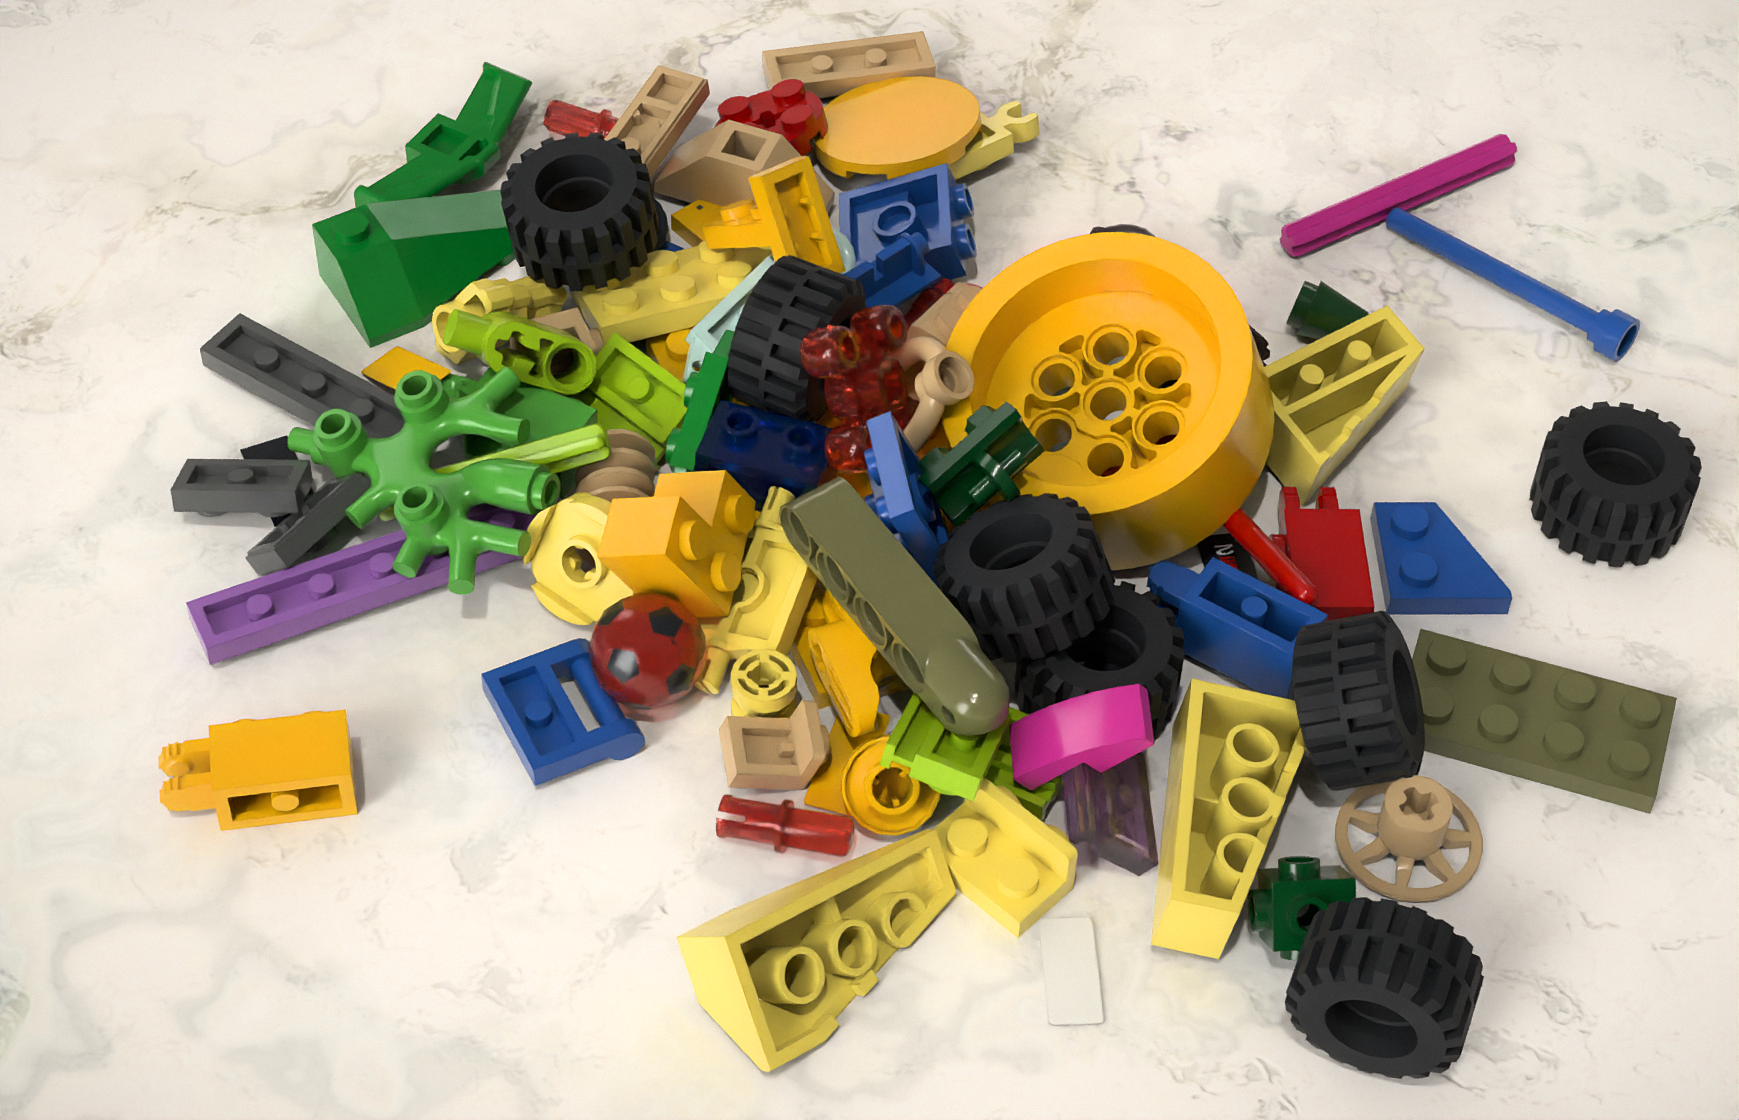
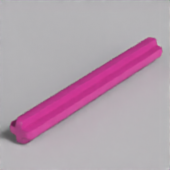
M1506 134L1493 136L1284 225L1281 229L1282 237L1279 239L1282 248H1286L1290 256H1301L1386 219L1389 212L1396 207L1408 210L1512 165L1515 162L1514 154L1517 152V146L1515 142H1510Z

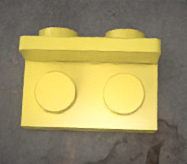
M984 778L974 801L965 799L961 806L934 828L936 829L955 888L1017 938L1073 889L1078 851L1068 836L1056 826L1044 824L1026 810L1009 789L1001 785L996 786L987 778Z

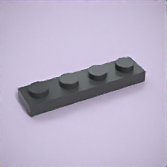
M241 313L199 348L203 366L315 426L317 419L324 412L331 409H343L355 414L360 419L369 438L379 439L393 436L399 433L404 426L405 421L395 404L394 395Z

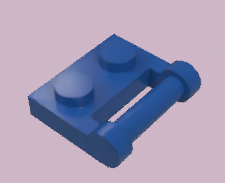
M574 639L481 674L483 691L534 786L609 757L614 760L628 759L638 753L644 746L645 737L636 721L626 718L597 668L599 657L587 639ZM589 651L591 653L592 661L594 664L597 681L590 668ZM565 676L576 682L598 721L599 728L587 732L561 686L559 678Z

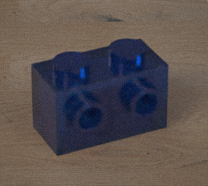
M720 400L696 450L695 470L696 472L726 470L756 501L755 511L761 512L768 496V490L772 486H775L777 489L781 487L790 491L796 499L837 478L839 473L840 430L825 427L815 422H806L766 412L756 407Z

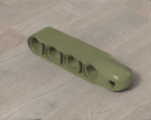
M841 477L835 478L780 506V521L793 548L904 683L914 693L919 695L947 730L960 735H980L995 730L1004 723L1009 713L1010 688L1003 675L982 652L979 642L965 618L845 479Z

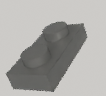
M187 459L170 491L174 512H197L208 517L220 516L228 512L259 513L265 517H281L289 513H299L313 483L310 460Z

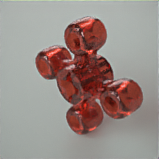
M877 305L859 310L852 316L850 329L845 326H827L814 329L803 337L800 345L801 361L805 370L815 378H825L824 391L829 410L835 418L844 421L842 425L834 427L827 434L824 447L829 466L839 474L847 475L868 472L867 469L869 468L865 460L864 450L871 448L872 443L867 420L890 411L903 431L920 403L916 399H908V382L905 371L897 359L889 356V354L899 351L907 340V325L904 315L893 305Z

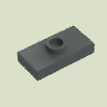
M353 473L327 481L302 504L299 513H291L247 552L248 556L245 559L258 575L290 567L305 552L309 555L318 552L338 536L339 530L335 525L346 516L345 510L371 486L361 473Z

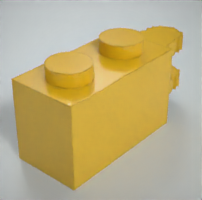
M346 709L327 712L309 711L301 715L259 720L240 719L233 723L209 725V738L186 740L183 743H168V746L162 747L161 755L158 756L159 769H162L167 776L174 777L169 778L168 781H163L162 789L159 790L160 803H163L168 808V811L174 810L175 812L215 808L220 831L358 814L353 750Z

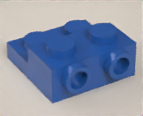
M948 163L839 193V232L847 237L854 248L856 256L855 267L864 261L871 263L876 260L875 254L896 242L897 237L902 233L906 232L912 235L915 232H919L924 236L929 245V252L924 255V260L942 277L935 284L967 276L966 260L975 258L977 256V249L972 230L968 223L964 224V219L974 216V206L967 185L965 183L957 185Z
M889 411L866 421L872 447L864 450V455L868 466L867 471L872 494L865 496L864 499L939 588L934 574V562L938 560L936 553L940 545L949 541L945 516L918 479L922 476L918 468V462L921 459Z

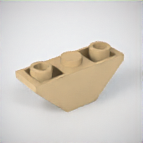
M727 120L676 147L654 182V192L691 203L699 199L723 207L745 199H753L756 204L748 177L795 157L802 156L781 134ZM814 170L828 213L834 203L835 192Z

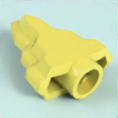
M529 276L514 281H508L506 278L493 281L486 278L474 281L452 302L435 308L432 325L436 349L456 365L477 357L474 353L444 344L443 337L446 323L454 309L480 317L490 312L504 311L531 320L561 312V306L565 303L568 294L563 285L559 289L550 288L545 285L544 279L535 281ZM498 339L495 348L510 342V339Z

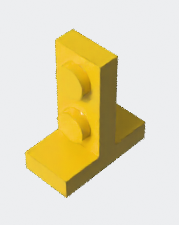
M809 156L795 157L748 177L756 204L753 199H745L726 205L719 210L722 218L701 227L708 249L771 247L775 262L782 256L792 255L837 273L846 271Z

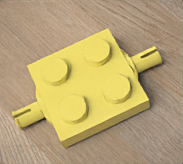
M775 486L769 488L760 516L755 520L752 530L748 533L741 562V581L738 588L734 591L729 615L722 617L680 618L683 621L680 628L686 633L677 632L676 636L686 637L685 646L700 648L705 651L699 623L705 634L706 652L696 678L692 682L701 691L718 694L730 660H738L740 656L752 650L769 649L778 651L785 656L789 654L818 577L793 548L783 530L779 515L780 506L795 499L794 494L784 488L779 487L777 489Z

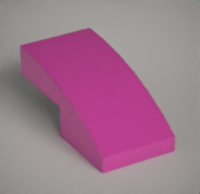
M1140 684L1099 690L1050 705L1010 724L1009 733L1014 780L1032 791L1083 762L1098 772L1103 773L1154 745L1148 690Z

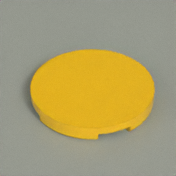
M905 76L873 82L843 93L824 107L828 130L823 139L818 131L813 137V143L817 159L831 172L847 179L854 176V173L887 174V180L945 163H948V166L966 155L965 146L972 141L976 134H979V131H982L979 103L973 93L967 88L941 78Z

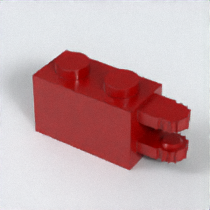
M1282 487L1279 491L1278 503L1280 518L1279 534H1270L1269 538L1317 588L1318 600L1312 607L1328 614L1327 621L1374 612L1375 606L1360 509H1339L1335 487H1320L1316 497L1315 509H1300V498L1296 487ZM1276 583L1275 588L1284 592Z

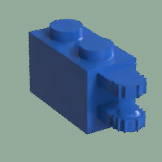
M1212 557L1200 574L1184 566L1179 567L1176 562L1171 563L1170 560L1168 562L1161 560L1160 563L1150 566L1146 587H1149V592L1159 598L1158 608L1169 607L1176 616L1175 627H1180L1183 630L1185 638L1183 650H1185L1186 655L1262 694L1292 699L1294 696L1292 659L1298 631L1304 625L1327 621L1328 614Z

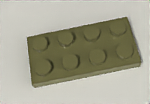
M1420 629L1412 661L1418 680L1424 715V751L1650 814L1657 796L1677 698Z

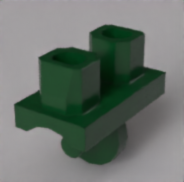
M1007 401L997 410L987 405L981 406L967 419L965 432L968 435L950 451L946 447H935L918 462V468L922 473V476L918 479L946 517L955 526H959L966 521L969 516L975 513L996 493L1001 495L1006 501L1009 500L1011 502L1013 499H1016L1021 493L1012 479L1045 451L1026 427L1017 409Z

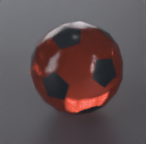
M636 593L624 597L606 608L593 627L588 648L590 668L599 686L615 701L634 709L654 710L674 704L687 695L702 675L706 659L705 634L696 616L680 601L661 593Z

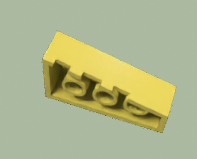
M1191 679L1172 728L1151 945L1216 959L1220 958L1240 915L1267 843L1306 749L1299 725L1295 700Z

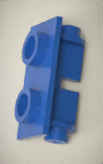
M906 232L902 233L897 237L896 242L875 254L876 260L871 263L864 261L843 274L863 284L866 294L865 328L942 279L941 274L924 260V255L929 252V245L924 236L919 232H915L912 235Z

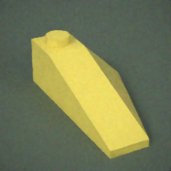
M926 829L733 908L676 938L699 1004L762 1071H772L825 1042L839 1026L836 1018L856 996H866L879 981L876 973L899 948H908L957 892L936 829Z

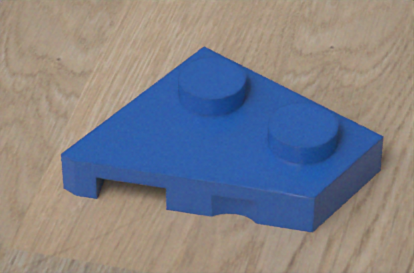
M1374 502L1370 521L1385 609L1388 615L1508 614L1512 601L1510 589L1436 502Z

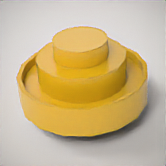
M883 734L864 741L850 754L842 770L841 792L848 812L862 827L879 835L899 836L918 829L932 816L940 800V793L933 790L927 783L909 777L910 767L894 761L889 769L879 765L886 743L890 737L889 734Z

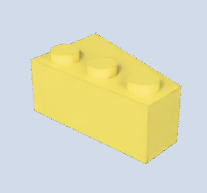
M1388 305L1264 367L1274 401L1273 439L1266 464L1285 487H1296L1301 507L1308 502L1404 393L1425 348Z

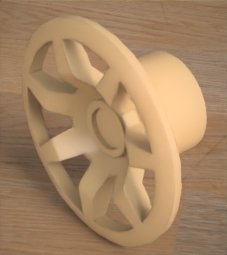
M1413 775V777L1409 778L1402 777L1396 781L1357 788L1340 808L1335 824L1337 849L1348 870L1369 889L1399 901H1435L1459 891L1472 879L1477 871L1483 852V837L1480 826L1470 808L1458 796L1437 781L1419 775ZM1384 793V801L1380 813L1356 810L1365 800ZM1452 813L1461 820L1466 831L1448 828ZM1351 823L1367 833L1378 832L1379 836L1373 842L1354 853L1348 838V824ZM1441 846L1446 849L1469 847L1468 861L1457 874L1444 858L1440 849ZM1391 853L1397 857L1395 884L1388 883L1374 876L1364 866L1378 862ZM1423 860L1429 872L1443 883L1430 888L1408 887L1415 861Z

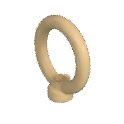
M921 336L903 342L882 360L867 381L858 399L851 421L850 452L855 464L863 472L868 474L864 450L872 447L866 421L879 416L891 389L910 367L922 361L926 363L922 372L915 378V390L920 398V403L912 419L903 430L916 453L922 449L934 432L945 406L956 404L972 393L974 375L970 365L961 355L953 351H947L945 346L937 339Z

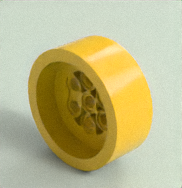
M1101 232L1080 235L1044 246L1005 268L974 297L959 318L946 345L947 351L958 353L968 362L974 375L972 393L956 404L945 406L941 416L946 436L952 448L968 435L965 432L967 419L981 406L987 405L997 410L1006 401L1017 409L1026 427L1045 450L1012 479L1020 490V495L1032 494L1035 497L1044 493L1057 494L1059 499L1070 497L1078 502L1079 507L1084 506L1090 513L1111 570L1136 568L1159 562L1195 546L1210 536L1240 508L1253 490L1267 461L1273 439L1274 401L1270 383L1243 307L1230 285L1208 262L1182 246L1167 240L1137 233ZM1125 356L1120 362L1107 365L1114 358ZM1178 380L1170 387L1158 389L1166 381ZM1071 387L1068 392L1060 396H1053L1057 391ZM1115 411H1123L1120 416L1112 420H1104ZM1166 435H1177L1172 441L1166 444H1155L1160 438ZM1069 442L1063 449L1050 452L1056 444ZM1122 466L1113 475L1101 476L1110 467ZM996 493L985 504L987 508L992 507L991 504L1002 501L1004 498Z

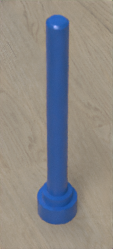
M1399 207L1392 209L1386 218L1387 228L1586 332L1587 340L1594 343V351L1615 362H1618L1626 355L1637 337L1640 320L1619 309H1615L1612 312L1603 309L1597 312Z

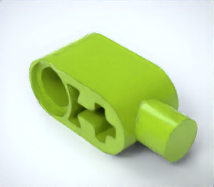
M454 309L446 323L443 337L445 345L476 354L479 359L495 372L506 366L522 382L557 393L572 395L585 390L592 383L596 375L597 362L593 351L567 331L504 311H494L480 317ZM512 336L529 348L528 357L522 352L510 348H502L499 352L495 349V344L498 339L508 340ZM572 348L573 362L570 368L562 374L552 375L550 364L553 356L562 349Z

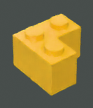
M726 470L659 474L653 497L612 499L597 558L653 611L667 606L679 618L728 616L734 591L738 588L741 581V562L748 533L752 530L755 523L756 501ZM644 592L661 593V594H660V595H655V596H651V597H650V596H646ZM663 595L676 599V601H670Z

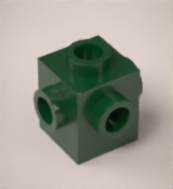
M1289 856L1278 859V868L1258 869V889H1250L1248 893L1250 928L1253 932L1259 931V937L1273 952L1280 951L1282 959L1297 961L1313 917L1319 910L1326 911L1328 905L1340 900L1351 903L1352 898H1356V878L1340 865L1320 866V859L1316 857Z

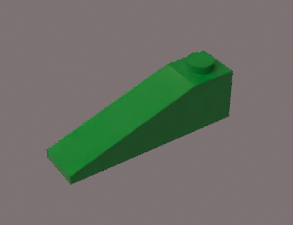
M500 190L368 203L312 224L319 275L370 348L425 327L432 322L433 312L436 307L444 304L457 293L460 294L469 284L477 281V278L493 266H507L515 260L501 205L502 197Z

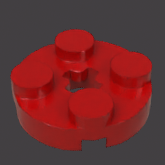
M798 79L783 80L774 85L771 90L750 97L735 96L726 99L718 106L717 111L720 119L715 124L716 127L727 120L781 134L801 156L806 155L812 150L809 140L818 131L823 139L828 130V122L820 98L812 92L805 91L803 82Z

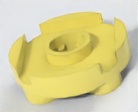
M578 492L539 512L527 529L531 536L530 548L523 557L524 565L531 562L532 572L537 580L531 587L540 602L557 617L576 625H590L595 621H599L605 609L622 600L623 607H626L627 611L639 599L625 583L597 558L611 502L586 492ZM575 549H587L595 560L596 568L585 573L580 568L582 558L575 553Z

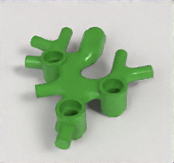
M506 366L500 369L482 387L470 395L457 399L449 398L442 382L435 375L421 370L407 373L399 380L394 396L395 404L405 421L404 426L399 433L390 437L369 438L360 419L355 414L343 409H331L324 412L317 419L314 430L294 427L288 436L287 443L290 451L310 455L314 464L328 467L335 478L353 473H361L363 477L368 476L370 478L371 487L345 510L348 518L358 528L363 529L382 511L394 505L395 517L407 537L392 564L396 572L405 577L414 578L426 556L438 555L449 549L448 589L458 595H466L474 591L476 561L480 554L491 550L524 557L528 553L531 544V536L527 531L467 518L471 508L486 503L507 510L537 515L540 510L543 511L556 504L560 495L559 477L551 473L550 469L545 465L515 459L494 458L475 462L449 474L438 473L430 467L431 455L437 447L448 439L462 434H476L524 444L530 434L529 420L495 412L497 406L521 385L517 375Z

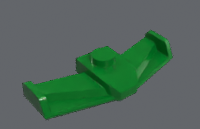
M485 61L482 65L483 72L456 121L437 113L405 145L406 164L369 187L359 185L355 189V207L368 203L433 197L454 183L469 184L478 180L501 158L499 144L527 95L532 82Z

